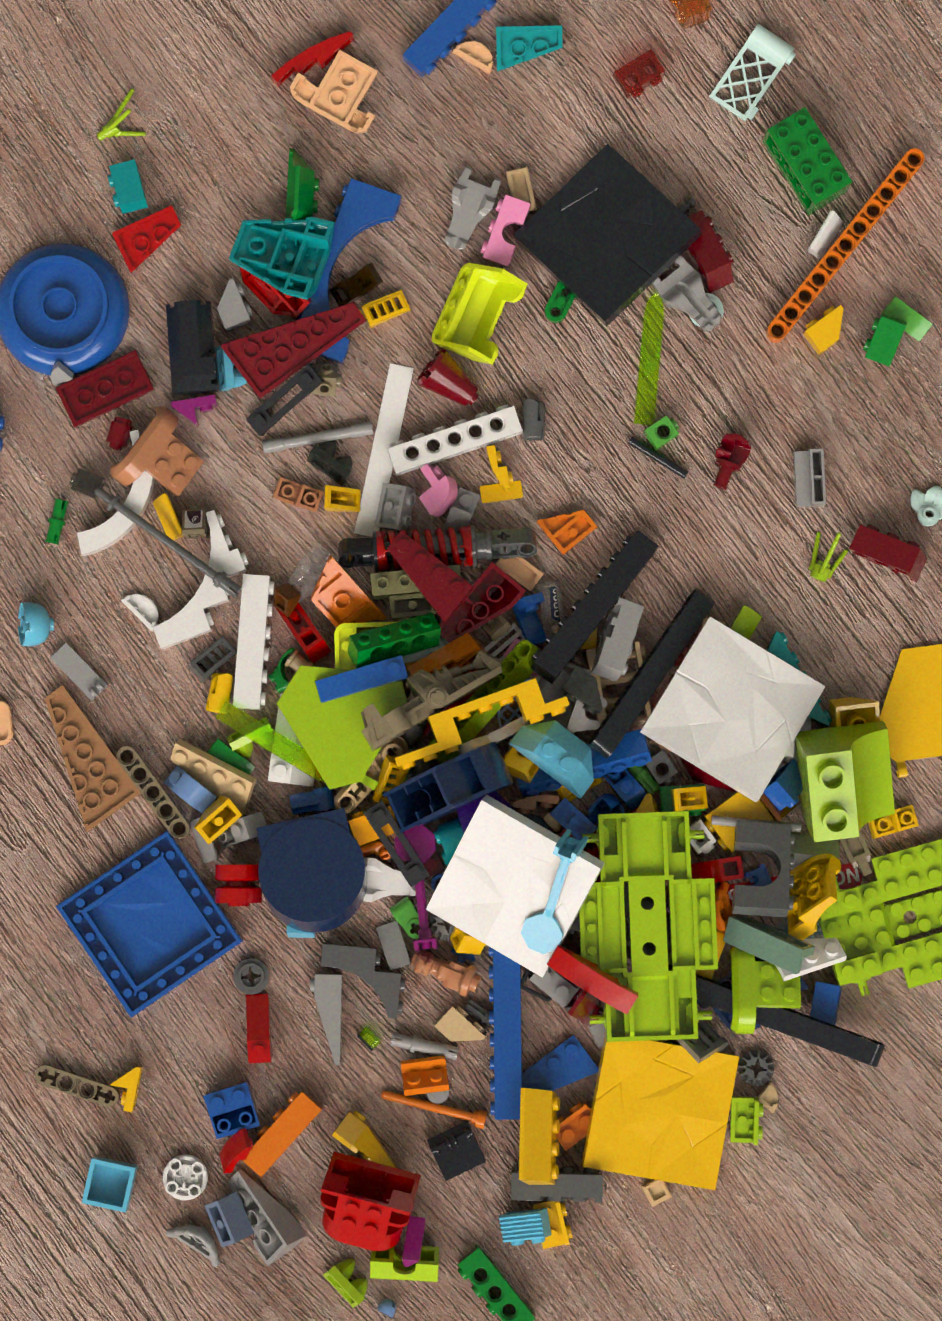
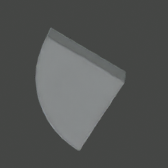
M58 361L53 365L51 381L57 387L72 380L74 373Z

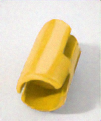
M227 673L212 674L206 711L227 714L233 683L232 675Z

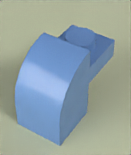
M178 765L164 781V784L202 814L217 798V796Z

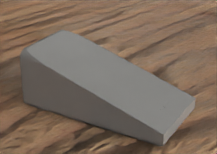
M394 921L376 927L389 969L393 970L411 964L398 922Z

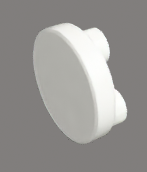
M189 1154L174 1157L166 1165L163 1172V1184L166 1192L179 1200H191L198 1197L204 1191L208 1182V1171L205 1164L196 1156Z

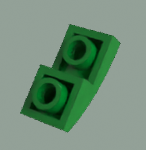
M219 738L215 740L206 752L249 775L255 768L253 763L235 750L233 751L229 745Z

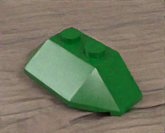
M289 148L286 218L306 220V217H314V213H318V200H314L315 191L319 192V178H316L315 171L296 150Z

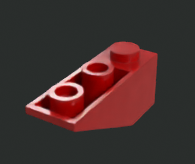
M741 856L691 864L692 879L714 878V883L744 878Z

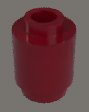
M115 417L114 421H111L105 441L109 443V448L121 451L122 447L127 448L130 431L133 428L131 427L132 421L121 417Z

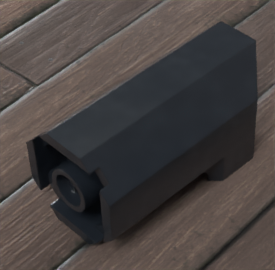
M201 300L174 302V307L166 304L173 395L218 392L217 362L213 355L215 353L212 304L210 301H205L206 305H201Z

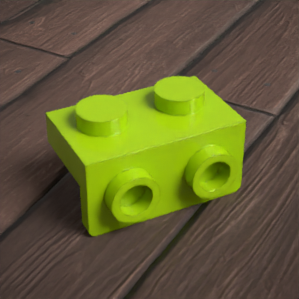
M732 1096L730 1142L758 1145V1139L763 1138V1126H759V1117H763V1103H759L758 1097Z

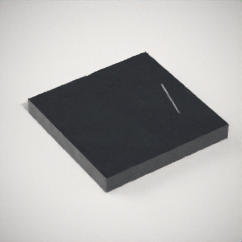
M609 144L597 153L561 190L513 234L515 241L606 327L702 235L701 229Z

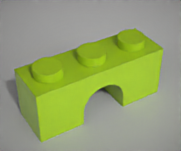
M422 1246L419 1261L409 1267H404L402 1256L395 1252L394 1247L384 1251L371 1250L370 1278L438 1282L439 1247Z

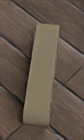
M129 746L120 748L117 752L119 764L169 833L177 839L187 837L191 831L189 822L137 750ZM126 750H130L133 753V760L129 763H125L122 759V754ZM139 768H143L146 771V778L142 781H138L135 777V772ZM152 786H156L160 792L159 796L155 799H151L148 795V790ZM165 804H169L173 809L169 817H164L161 813V808ZM179 822H182L186 827L182 835H177L174 831L175 825Z

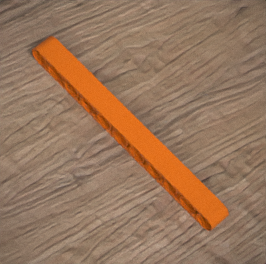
M913 148L906 152L769 324L766 330V336L769 341L778 343L787 336L917 173L925 158L921 150ZM908 157H916L918 159V164H910L908 161ZM894 174H903L905 181H896ZM881 191H889L891 198L884 199L881 196ZM874 207L877 210L878 215H869L867 212V208ZM853 225H862L864 228V232H855ZM840 242H848L851 246L850 250H843L840 247ZM826 259H835L837 266L834 268L829 267L826 264ZM815 275L821 276L823 284H815L812 277ZM799 293H807L810 300L808 302L801 301ZM788 309L794 310L796 318H787L785 311ZM774 326L780 327L783 332L782 335H773L771 328Z

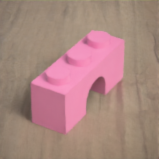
M505 195L504 200L499 199L496 211L499 212L497 220L492 219L488 230L491 233L489 241H484L480 252L484 254V260L509 268L516 246L507 243L503 239L502 233L504 228L510 224L520 226L525 224L531 207L530 203Z

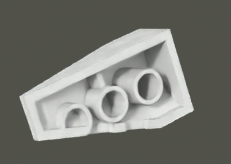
M278 707L268 781L314 787L316 767Z

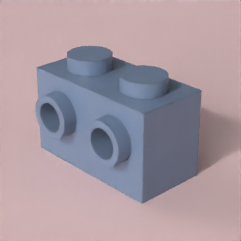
M237 1191L204 1205L221 1247L234 1244L254 1234L251 1222L247 1217Z

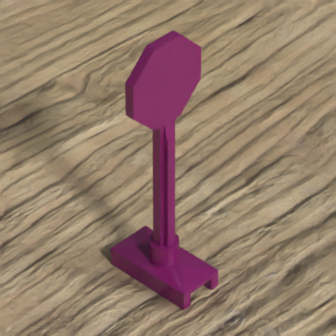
M423 825L404 831L403 834L422 864H426L436 851L435 835ZM396 836L394 838L395 851L407 863L411 858ZM424 880L415 885L420 930H418L419 940L413 941L414 950L417 952L421 951V944L422 949L431 948V943L434 950L439 949L438 940L432 938V931L429 929Z

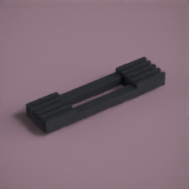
M312 363L306 365L246 418L259 436L265 434L284 415L325 381L318 374L319 372L315 370L316 368L312 366ZM298 384L302 391L272 416L269 408Z
M382 799L370 808L368 807L362 811L410 887L430 876L403 832H399L398 824ZM389 823L409 854L411 860L407 861V863L402 862L381 829Z

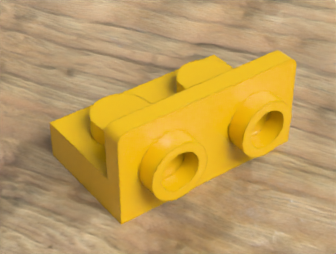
M544 1201L532 1204L533 1209L547 1208L552 1235L546 1237L545 1242H541L543 1249L563 1244L569 1245V1239L573 1237L570 1224L565 1225L563 1218L567 1216L565 1203Z

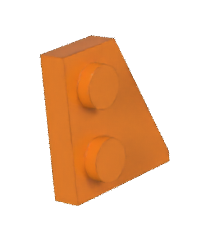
M584 510L540 519L536 522L562 555L566 554L597 528V525Z

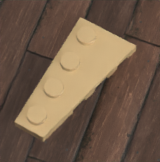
M178 739L175 742L170 760L218 798L220 796L229 798L243 816L247 811L256 778Z

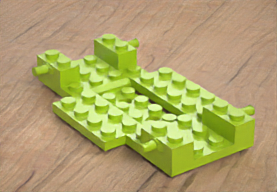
M689 811L598 814L596 834H582V838L584 836L591 838L588 839L587 843L597 844L599 860L605 864L600 871L601 882L594 883L579 911L581 957L597 964L598 969L617 978L618 983L638 992V998L628 1014L605 1003L603 1015H589V1019H598L590 1020V1024L604 1025L606 1042L698 1039L699 1020H712V1016H703L711 1015L712 1010L698 1011L695 970L718 969L714 878L692 879L690 842L691 839H704V835H695L704 834V829H690ZM665 880H668L672 971H668ZM628 881L632 972H627L624 882ZM642 898H652L654 901L653 908L650 910L643 909L641 906ZM651 942L655 945L656 951L653 955L644 954L643 945L645 943Z
M942 839L871 858L876 881L848 889H839L836 878L837 901L822 913L818 921L823 938H837L846 954V961L831 965L837 985L858 983L861 996L868 995L870 992L867 980L881 975L883 972L902 967L907 988L942 979V932L895 945V940L942 927V890L886 906L883 903L942 886ZM907 911H913L916 914V920L912 924L904 921V914Z

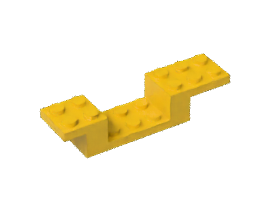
M534 678L429 716L428 721L436 743L394 758L397 768L402 767L404 771L415 767L416 761L423 759L424 763L437 759L438 753L445 751V754L448 755L459 751L458 746L462 745V741L454 722L456 718L458 722L471 718L470 713L478 711L479 714L488 712L493 709L492 705L499 703L501 707L514 701L513 698L516 697L524 722L530 721L531 724L544 720V715L551 713L553 717L566 711L565 708L570 705L567 696L545 704L537 680Z

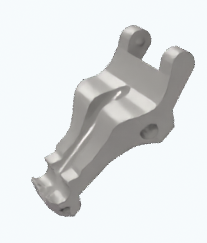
M469 166L465 167L451 194L453 216L445 242L448 246L457 250L466 249L476 226L492 212L501 185V179L496 177L492 182L491 188L469 180L473 170Z
M680 255L674 261L679 268L663 281L658 277L652 284L668 308H676L687 313L700 325L704 332H709L721 323V314L706 296L701 275Z

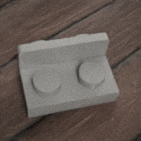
M383 483L374 526L397 531L405 530L408 533L412 523V509L416 503V490L407 486Z

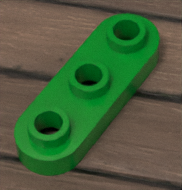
M559 281L545 307V317L552 323H559L565 319L575 299L571 293L568 296L562 295L561 291L566 288ZM553 309H558L560 311V314L554 316L551 313V311Z

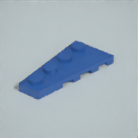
M573 1034L522 1072V1088L554 1091L597 1073L599 1068Z

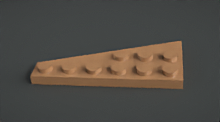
M62 685L46 696L45 701L77 799L79 811L82 815L86 833H88L141 793L68 690Z

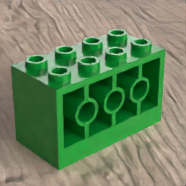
M806 107L767 130L762 142L808 215L813 214L848 191L853 181Z

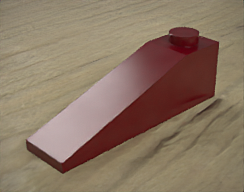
M492 562L472 585L473 589L446 623L442 621L439 624L441 627L440 635L450 643L466 633L470 634L511 609L526 590Z
M581 988L564 1008L568 1014L585 1025H588L590 1020H597L589 1019V1015L601 1014L598 1012L600 1008L599 999Z

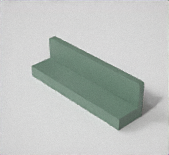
M743 914L729 916L724 942L789 972L799 974L803 958L814 953V945Z

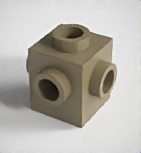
M312 363V366L316 368L315 370L319 372L318 374L325 381L310 394L336 396V390L341 388L342 374H338V365Z

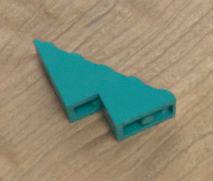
M776 631L766 651L800 671L797 665L800 663L794 651L790 653L787 647L789 643L787 637L783 632L779 633ZM819 697L807 718L827 727L832 722V719L826 710L822 711L819 705L821 702Z

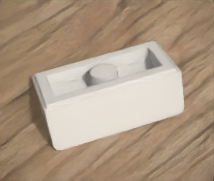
M830 211L808 248V253L819 259L823 258L843 224V221L835 211Z

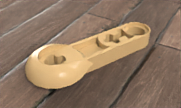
M399 736L381 748L366 772L368 777L378 782L385 756L388 755L387 750L389 748L393 750V756L395 757L408 753L407 743L402 737ZM357 783L346 785L335 796L334 805L337 809H341L340 801L343 797L347 796L350 798V804L344 809L345 813H350L372 789L363 783L364 788L362 790L358 788ZM351 790L357 796L354 797L352 794L349 793V791Z

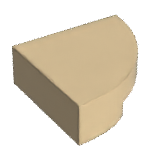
M769 1082L757 1097L759 1102L763 1103V1106L773 1114L778 1105V1094L775 1086Z

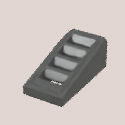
M222 636L192 660L188 668L201 683H204L237 654V651ZM219 645L228 653L226 656L219 650ZM214 651L221 660L218 662L211 652ZM206 657L214 665L213 667H210L209 664L204 660ZM200 663L207 672L204 673L198 667V664Z

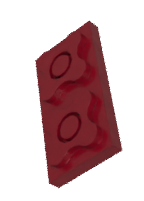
M136 350L55 387L74 428L155 391Z

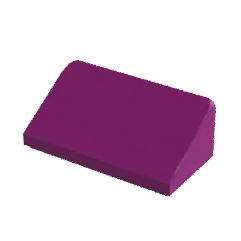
M410 1216L402 1255L404 1267H409L420 1259L425 1218Z

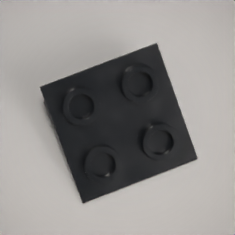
M468 1121L427 1140L445 1181L486 1162Z

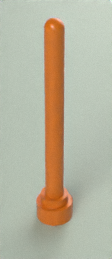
M386 1090L381 1093V1097L385 1100L468 1120L477 1128L483 1129L485 1125L487 1111L469 1112Z

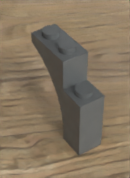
M323 943L321 966L342 969L362 978L379 995L388 1018L397 1019L398 1014H402L403 1001L399 1000L400 991L404 992L405 978H401L402 973L375 971V966L380 967L381 953H377V948Z

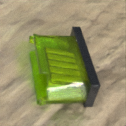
M367 1026L357 1035L371 1051L381 1043L380 1039Z

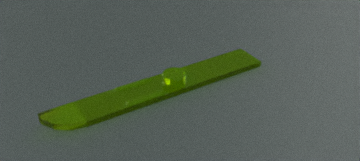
M653 294L649 298L644 312L634 424H654L664 320V307L659 294Z
M227 701L224 703L215 717L217 720L310 777L325 782L304 748Z

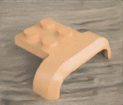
M339 50L319 87L314 86L305 76L297 73L290 86L293 98L304 106L345 129L360 134L368 131L375 118V115L372 113H364L359 111L358 108L374 82L378 71Z

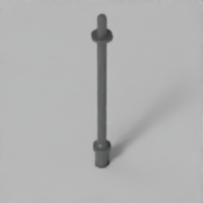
M100 487L95 489V495L109 504L106 510L110 512L116 509L213 580V586L216 588L220 587L233 598L237 597L238 592L243 587L227 577L226 572L215 571L120 502L121 495L117 494L113 497Z

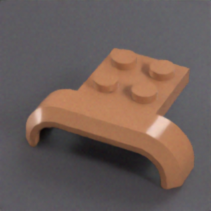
M166 406L154 407L156 411L154 418L127 455L118 464L110 467L111 476L123 486H128L146 471L173 495L179 496L204 461L172 434L178 424V417Z

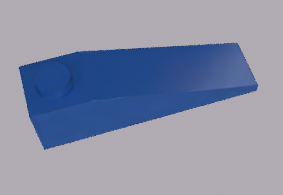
M401 655L317 680L315 683L320 701L324 703L406 680L408 676Z

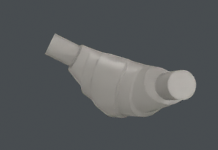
M191 1224L189 1226L167 1229V1237L177 1238L196 1252H199L210 1260L212 1266L216 1267L221 1263L215 1239L206 1228Z

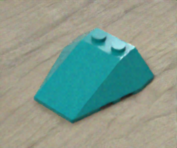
M306 217V220L285 218V221H271V219L243 220L229 260L282 293L307 300L316 293L330 255L335 223L315 217Z

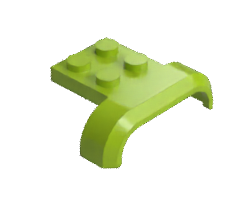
M734 946L729 950L728 954L731 955L732 1022L730 1028L736 1034L754 1033L756 1007H801L800 976L784 981L776 965L766 961H755L754 955Z

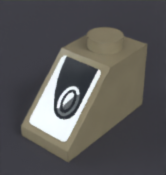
M188 506V510H183L182 535L186 539L208 538L207 511L201 509V506Z

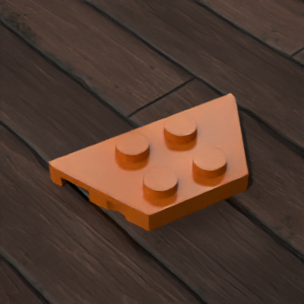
M330 555L310 596L311 601L336 628L343 623H366L376 619L381 621L387 618L385 613L338 561Z

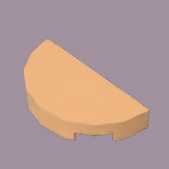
M475 40L460 43L452 51V53L491 74L493 57L490 50L483 43Z

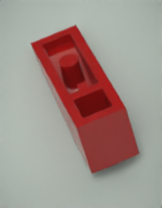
M299 602L289 617L276 608L313 664L332 652Z
M269 993L247 994L248 1064L271 1062Z

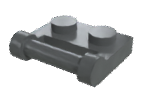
M699 1020L698 1039L677 1040L698 1063L714 1053L722 1051L729 1043L724 1037L721 1038L705 1020ZM700 1029L713 1041V1043L700 1031Z

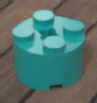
M459 818L438 825V830L434 831L437 843H442L445 851L442 852V857L446 865H449L464 835Z

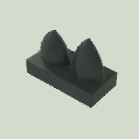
M335 440L324 442L319 446L315 445L310 451L307 461L343 486L352 470L351 456H344L338 459L333 458L336 452Z

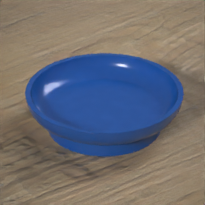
M65 243L50 244L36 248L18 259L7 271L0 284V337L9 352L18 361L36 372L51 376L53 365L58 361L71 370L74 375L88 372L105 362L118 348L125 335L130 310L125 284L113 265L91 249Z

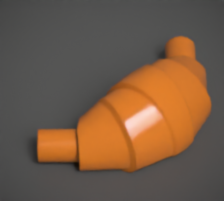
M721 882L719 889L715 893L716 928L724 934L729 916L734 915L732 914V906L727 894L729 888L727 882Z

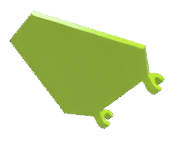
M300 665L277 702L278 707L329 789L361 782L370 789L375 790L379 783L368 777L366 772L382 747L372 752L369 743L361 732L365 729L361 712L373 703L381 717H383L395 708L406 704L407 699L403 682H395L321 703L315 681L350 670Z

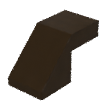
M370 263L365 265L355 275L342 279L330 289V292L337 304L341 306L355 302L370 293L383 280L374 265Z

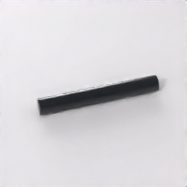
M633 436L630 439L629 445L684 479L689 471Z

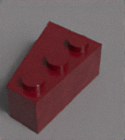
M702 210L687 216L701 229L702 235L688 250L691 256H694L699 266L698 271L700 275L703 274L707 280L709 293L733 283L731 264L734 263L729 251L725 252L723 249L724 243L720 234H715L713 231L714 224L710 216L706 217Z
M867 524V527L859 525L849 547L850 551L872 563L888 567L896 574L900 572L910 576V580L917 583L927 561V557L920 549V545L910 540L907 543L900 541L899 536L890 532L887 535L880 533L879 528Z

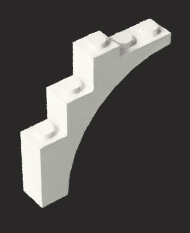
M215 510L207 512L206 516L211 537L208 566L217 572H226L229 578L246 572L245 566L249 565L245 552L240 553L238 548L230 551L229 548L233 547L229 535L224 536L221 527H224L225 524L221 514L217 515ZM205 574L203 582L187 605L169 620L153 627L160 648L163 650L211 632V626L214 625L210 612L206 613L205 610L229 602L228 596L230 594L220 587L216 588L213 586V580Z

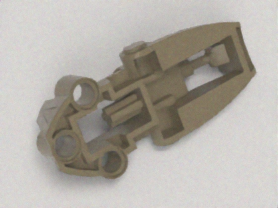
M479 649L474 661L466 666H455L447 669L442 665L440 671L434 668L432 674L422 669L406 679L414 699L401 707L395 708L383 717H381L373 703L364 708L361 715L365 729L361 732L369 743L372 752L403 735L428 719L429 716L443 711L497 678V675L502 673L500 660ZM470 670H479L462 675V673L468 672Z

